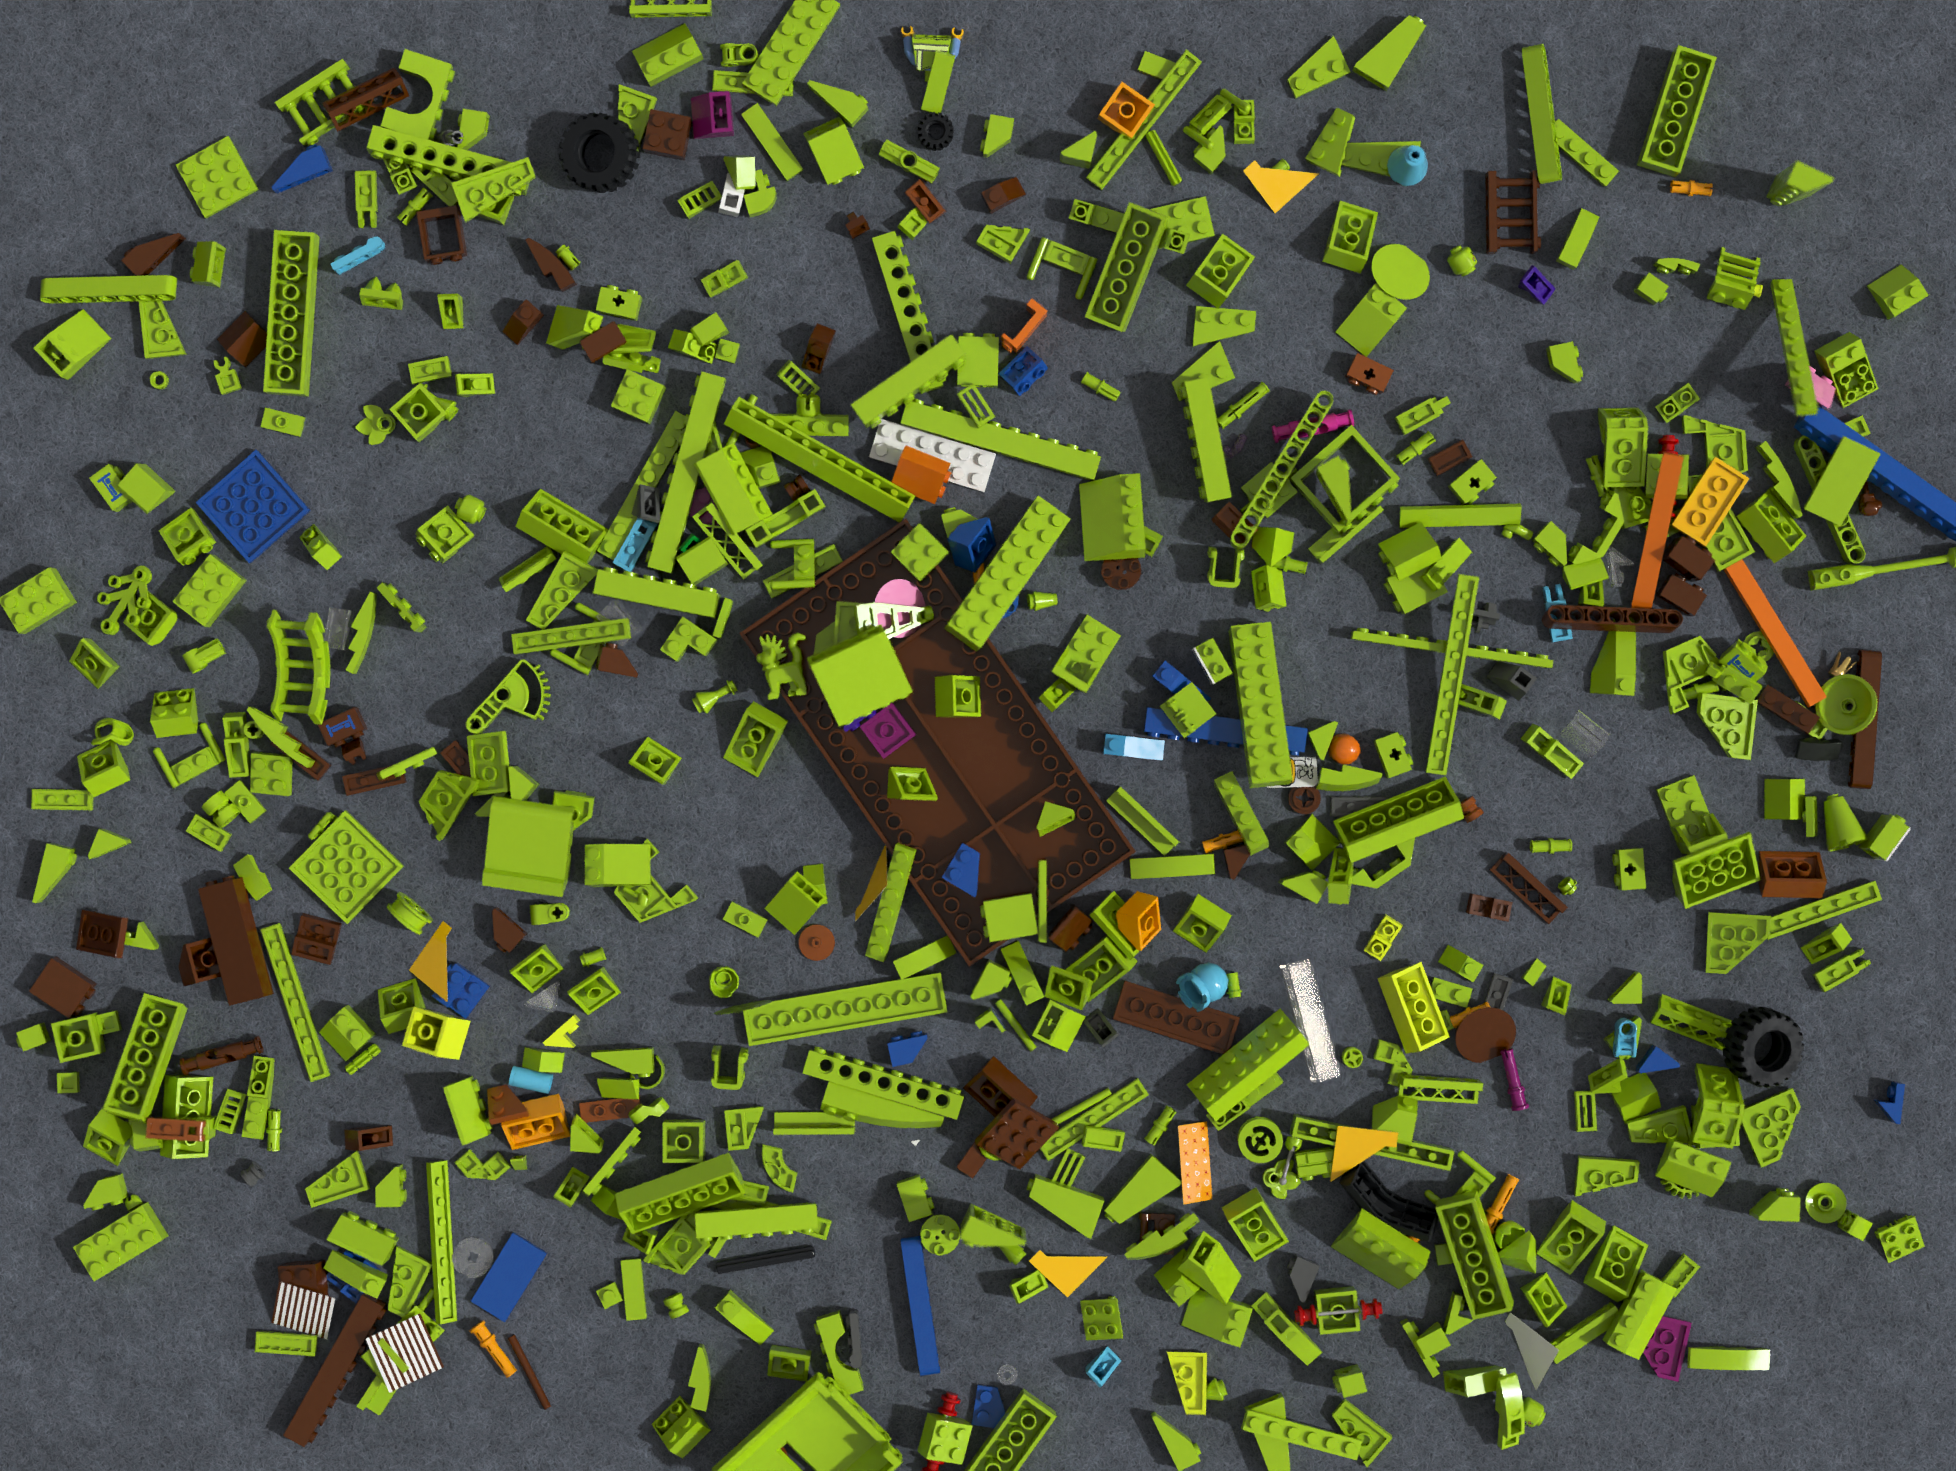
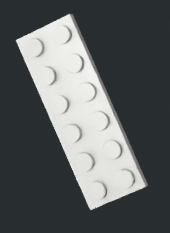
M881 419L882 422L878 425L869 458L897 466L900 456L907 445L951 463L948 470L951 472L948 482L985 492L996 453Z

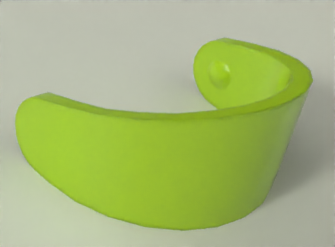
M656 1055L655 1057L661 1066L660 1079L652 1085H644L639 1083L640 1088H654L664 1078L665 1067L658 1055ZM632 1074L629 1075L631 1079H635Z

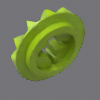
M1761 631L1753 632L1746 636L1744 642L1750 647L1751 645H1757L1760 640V646L1766 649L1759 651L1757 656L1762 657L1765 662L1771 659L1774 652ZM1751 647L1752 652L1756 655V649Z

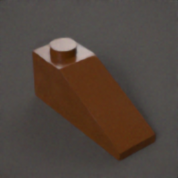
M176 233L135 246L125 252L124 258L121 261L136 276L149 275L186 238L182 234Z

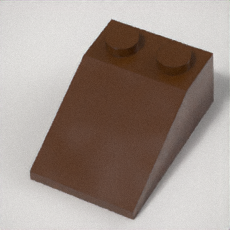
M1073 905L1049 932L1048 937L1066 952L1068 949L1073 950L1080 942L1077 940L1082 933L1086 935L1093 927L1091 923L1093 921L1077 906Z
M325 1260L295 1261L277 1266L280 1282L329 1296L327 1274L324 1269Z

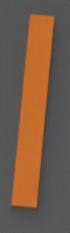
M1663 452L1631 608L1652 609L1684 455Z
M1743 559L1725 568L1724 572L1806 706L1809 708L1825 699L1827 696Z

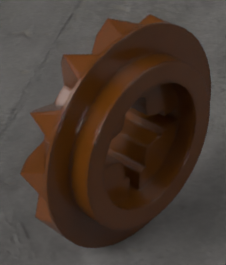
M1316 786L1292 787L1288 795L1289 805L1295 812L1300 814L1314 812L1319 807L1321 795ZM1306 789L1307 796L1313 798V800L1306 801L1303 807L1302 800H1299L1296 796H1302Z

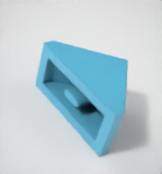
M1107 1346L1085 1367L1086 1374L1099 1387H1102L1121 1360Z

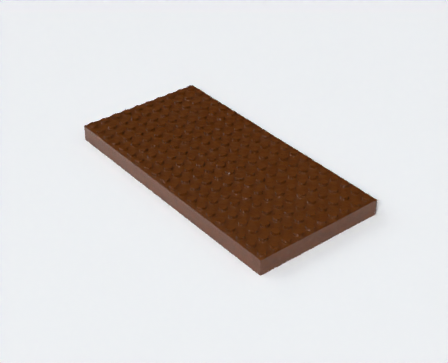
M904 519L817 579L815 587L804 588L739 634L756 658L757 654L763 652L760 636L766 642V635H769L770 642H772L773 636L776 635V644L779 640H782L780 648L785 647L782 653L787 654L778 660L780 665L791 662L793 659L792 652L788 647V639L795 633L805 635L806 639L797 641L796 645L802 653V674L806 682L807 695L788 696V691L790 690L789 683L780 684V693L890 853L893 855L897 843L917 849L908 879L970 967L1009 940L990 942L989 938H985L983 926H987L986 917L982 918L980 906L984 905L983 901L1031 893L1035 918L1038 920L1039 860L1047 861L1048 913L1136 851L990 639L988 638L976 652L944 629L963 600L939 565L920 582L891 553L913 530L908 520ZM895 579H904L912 582L919 588L923 595L925 606H931L933 609L934 619L931 622L921 624L919 629L910 636L903 638L892 637L889 639L913 691L906 698L893 701V704L916 735L883 759L860 726L852 732L850 730L845 732L842 726H838L807 658L814 655L816 635L835 621L837 601L853 603L875 602L879 590L886 583ZM949 675L979 676L981 717H936L935 677ZM878 708L875 711L878 713L884 708ZM864 718L859 723L862 725L868 720ZM889 768H926L938 799L933 801L887 798ZM1045 801L1073 809L1076 817L1075 820L1041 837L1039 836L1037 825ZM962 843L980 853L976 897L942 878Z

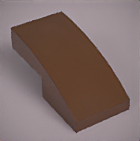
M1470 893L1466 913L1509 922L1513 902Z

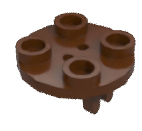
M1138 558L1104 560L1101 575L1111 588L1127 590L1139 581L1141 564Z

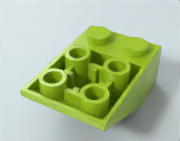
M83 309L47 334L34 347V350L61 378L69 380L112 338Z
M1848 332L1814 351L1824 375L1833 382L1831 385L1835 387L1834 393L1843 408L1878 390L1862 340L1853 333Z
M1205 1231L1192 1241L1177 1270L1224 1305L1228 1303L1242 1277L1222 1245Z

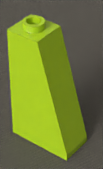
M1407 16L1355 64L1352 71L1387 91L1425 29L1424 21L1417 16Z
M1150 1154L1104 1207L1105 1216L1112 1223L1117 1221L1120 1224L1182 1184V1180L1155 1156Z
M1037 1174L1034 1175L1033 1179H1029L1026 1190H1029V1197L1087 1238H1092L1104 1204V1197Z
M1282 1393L1244 1407L1245 1412L1246 1409L1286 1419L1285 1401ZM1254 1433L1268 1471H1291L1288 1442Z

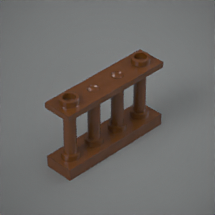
M1532 170L1529 178H1499V176L1496 177V171H1488L1485 174L1486 255L1495 254L1500 247H1530V254H1535L1540 249L1541 237L1538 236L1537 188L1540 187L1537 170ZM1530 186V198L1500 199V197H1497V189L1499 187ZM1530 206V218L1500 219V217H1497V209L1500 207ZM1500 227H1530V239H1500V237H1497V229H1500Z

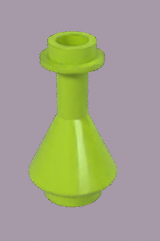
M421 383L423 387L427 390L428 385H424L423 383ZM428 391L447 413L442 421L445 419L451 421L459 410L456 407V401L436 397Z
M727 680V685L717 691L696 692V697L692 701L698 712L704 711L708 714L719 698L730 692L735 695V692L738 690L734 682Z
M1213 1378L1206 1386V1400L1223 1401L1224 1396L1228 1395L1222 1379L1217 1381L1216 1378Z

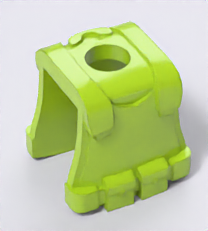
M1208 546L1207 555L1210 558V568L1207 572V578L1209 583L1216 587H1237L1241 580L1239 578L1240 562L1244 560V549L1235 548L1233 580L1215 578L1217 548Z
M714 1045L711 1053V1059L714 1061V1072L711 1078L712 1086L718 1089H740L745 1078L744 1063L748 1059V1048L741 1047L738 1058L737 1077L719 1076L722 1045Z

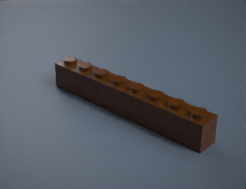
M366 1293L362 1294L286 1429L284 1437L302 1447H305L308 1443H313L318 1434L315 1432L318 1425L322 1426L328 1416L325 1412L328 1407L332 1409L337 1401L335 1394L338 1390L342 1391L347 1383V1380L344 1378L348 1372L352 1373L356 1367L357 1362H355L357 1355L361 1356L367 1347L364 1344L366 1338L373 1336L377 1329L374 1326L377 1319L381 1321L387 1311L384 1309L386 1305L384 1301Z

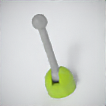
M1291 1136L1286 1138L1285 1146L1289 1153L1283 1175L1279 1179L1281 1185L1287 1183L1286 1175L1292 1154L1300 1149L1303 1141L1301 1139Z

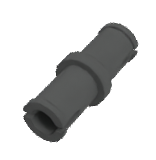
M445 130L436 133L435 137H438V139H434V142L452 146L463 141V139H459L463 137V134L460 131Z

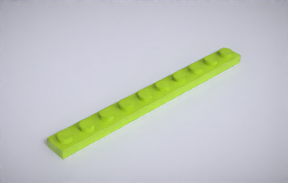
M1458 573L1426 773L1447 774L1479 576Z
M1357 628V631H1351L1350 638L1352 640L1445 653L1447 643L1446 640L1437 639L1436 643L1428 642L1429 638L1418 636L1416 640L1408 639L1409 635L1397 634L1396 637L1389 636V632L1377 631L1376 634L1369 633V629ZM1476 645V649L1467 648V657L1542 668L1553 667L1554 660L1548 659V655L1536 654V657H1529L1528 652L1516 651L1515 655L1509 654L1507 649L1496 648V652L1488 651L1489 647Z

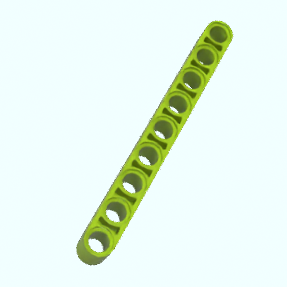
M1321 391L1314 398L1234 529L1230 538V543L1234 548L1243 549L1250 541L1331 408L1333 396L1330 392ZM1325 397L1328 399L1329 404L1322 406L1319 404L1318 399ZM1315 414L1318 417V422L1311 423L1308 420V415ZM1300 431L1306 432L1308 439L1300 440L1297 433ZM1290 448L1295 449L1297 456L1294 458L1289 457L1287 450ZM1278 466L1286 467L1287 473L1284 475L1278 474L1276 471ZM1274 483L1277 490L1269 492L1266 489V484ZM1263 500L1266 503V508L1258 509L1255 506V502ZM1252 517L1255 519L1256 524L1249 527L1245 524V519ZM1237 534L1243 535L1245 542L1242 544L1236 543L1234 536Z

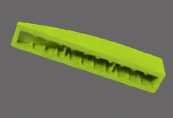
M828 1082L820 1110H823L828 1115L833 1116L836 1114L843 1116L847 1121L856 1120L873 1125L896 1128L941 1127L944 1120L943 1116L833 1082Z

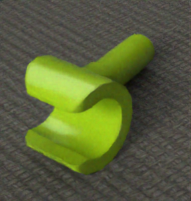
M626 886L624 887L623 891L638 898L637 905L648 906V895L635 892Z

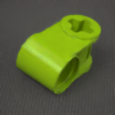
M725 43L720 45L722 50L720 66L722 67L751 66L755 64L759 57L755 46L749 43ZM747 51H754L752 58H744Z
M564 903L529 905L531 925L560 922L566 920L570 913L569 907ZM558 907L559 910H563V914L560 915V918L558 914H555V911L558 910Z

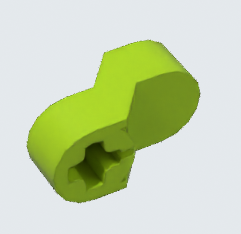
M659 1097L649 1106L643 1104L636 1105L629 1112L628 1116L636 1125L649 1115L660 1117L668 1110L669 1105L663 1097Z

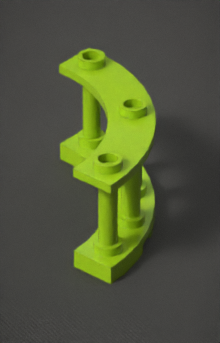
M272 610L271 616L267 620V628L275 647L277 679L270 711L278 721H282L284 712L308 714L314 724L322 725L328 700H324L326 688H330V653L328 641L323 639L322 633L325 632L323 623L318 613L310 612L305 622L281 620L277 610ZM285 629L304 630L308 639L287 638ZM288 646L310 647L313 661L290 659ZM290 667L313 669V684L289 682ZM288 690L312 692L309 706L286 704Z

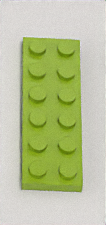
M795 0L742 82V86L777 107L841 6L840 3L835 0Z

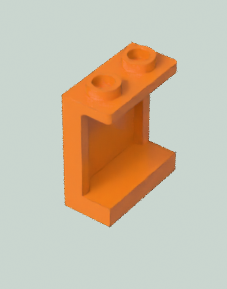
M1032 298L1027 303L1026 310L1033 316L1015 339L1012 340L1005 333L1001 335V346L1009 353L1012 351L1017 353L1047 316V310Z

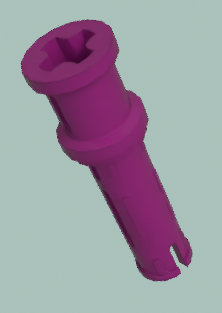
M1509 1048L1508 1051L1507 1049L1501 1050L1500 1053L1509 1084L1507 1093L1512 1101L1511 1110L1527 1109L1529 1104L1526 1103L1524 1096L1525 1087L1520 1083L1513 1048Z

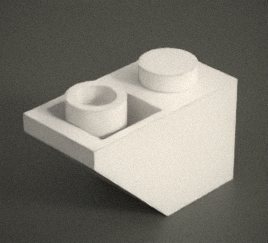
M727 173L718 212L738 217L745 189L736 190L729 173Z

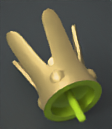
M1838 652L1834 665L1828 673L1834 677L1846 674L1857 662H1854L1848 668L1852 661L1851 657H1847L1838 667L1841 652Z

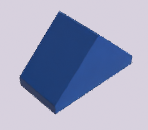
M1652 1045L1635 1068L1638 1073L1679 1068L1680 1064L1658 1047Z

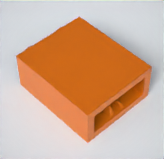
M906 445L897 464L892 483L915 495V497L935 504L938 497L942 498L946 487L943 484L948 483L951 472L948 470L951 463Z

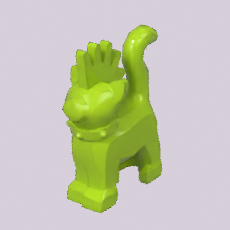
M795 633L788 639V647L792 652L793 659L791 662L781 665L778 660L787 655L782 653L785 647L780 648L782 640H779L776 644V635L773 636L772 642H770L769 635H766V642L760 636L763 652L757 654V661L763 665L762 671H765L766 681L770 687V692L767 694L768 700L779 698L780 684L789 683L790 685L788 696L807 695L806 682L802 674V653L796 645L797 641L806 639L805 635Z

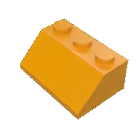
M559 1094L522 1102L528 1110L529 1116L501 1123V1127L512 1150L571 1137L564 1104Z

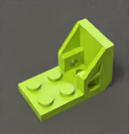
M1638 407L1598 408L1601 442L1605 446L1603 486L1645 487L1648 437L1647 417Z
M1087 614L1051 673L1081 692L1086 693L1121 635Z
M1695 775L1656 789L1674 839L1682 854L1689 855L1728 840L1725 830L1714 814L1709 813Z
M1696 1063L1695 1076L1699 1096L1695 1105L1692 1142L1733 1149L1744 1115V1102L1738 1077L1732 1074L1729 1068Z

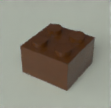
M650 109L643 145L644 152L685 161L692 125L691 117Z
M1688 536L1674 538L1663 553L1662 560L1690 581L1701 580L1715 562V559L1711 557L1712 553L1704 548H1698L1695 545L1696 542Z

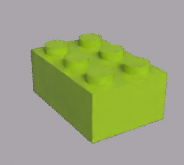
M209 554L172 602L204 627H210L247 580L216 555Z
M51 567L0 597V604L20 634H27L77 603L57 569Z

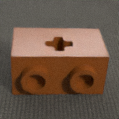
M1357 353L1345 377L1349 378V383L1355 386L1361 384L1367 387L1366 391L1377 395V393L1382 394L1394 370ZM1371 371L1373 378L1365 379L1366 375L1364 373Z

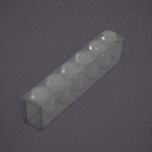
M1300 959L1280 965L1295 1025L1310 1044L1303 1050L1310 1081L1320 1083L1341 1076L1339 1071L1340 1064L1334 1053L1335 1045L1329 1034L1330 1027L1324 1015L1325 1008L1319 997V986L1314 978L1313 964L1310 962V959Z

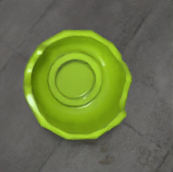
M728 966L717 967L709 976V988L715 996L729 998L738 989L739 976L734 969Z
M1512 1220L1501 1223L1494 1233L1496 1246L1500 1249L1507 1247L1508 1244H1511L1525 1233V1228Z

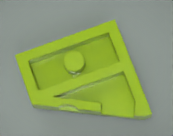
M763 1106L724 1110L728 1151L749 1149L764 1109Z

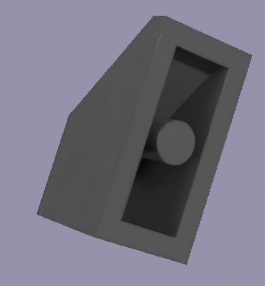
M1295 1254L1294 1258L1289 1259L1286 1269L1289 1270L1288 1274L1299 1300L1305 1304L1320 1266L1317 1262Z

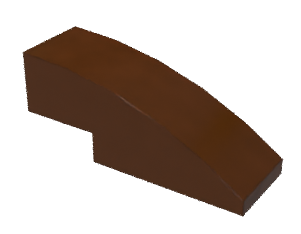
M530 238L525 239L546 278L553 275L562 292L577 285L565 266L548 249Z

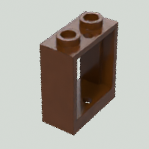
M457 205L417 212L423 255L426 262H430L431 265H438L443 263L442 260L450 259L451 262L463 260L462 257L467 256L461 214ZM454 218L460 250L431 255L426 222Z

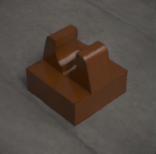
M854 212L846 215L849 223L845 224L852 239L870 230L863 215L857 217Z
M360 737L341 746L342 756L345 761H349L352 765L356 764L354 758L356 756H361L363 760L366 759Z

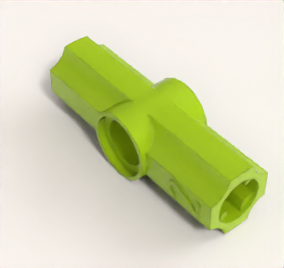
M887 139L879 152L880 157L931 184L936 179L940 170L939 167L917 156L914 152L908 151ZM911 157L915 160V163L912 166H906L904 160Z

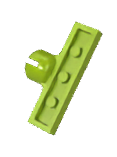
M807 394L799 395L796 400V413L771 414L808 436H849V415L822 414L820 411V397L815 394H811L810 404H807Z

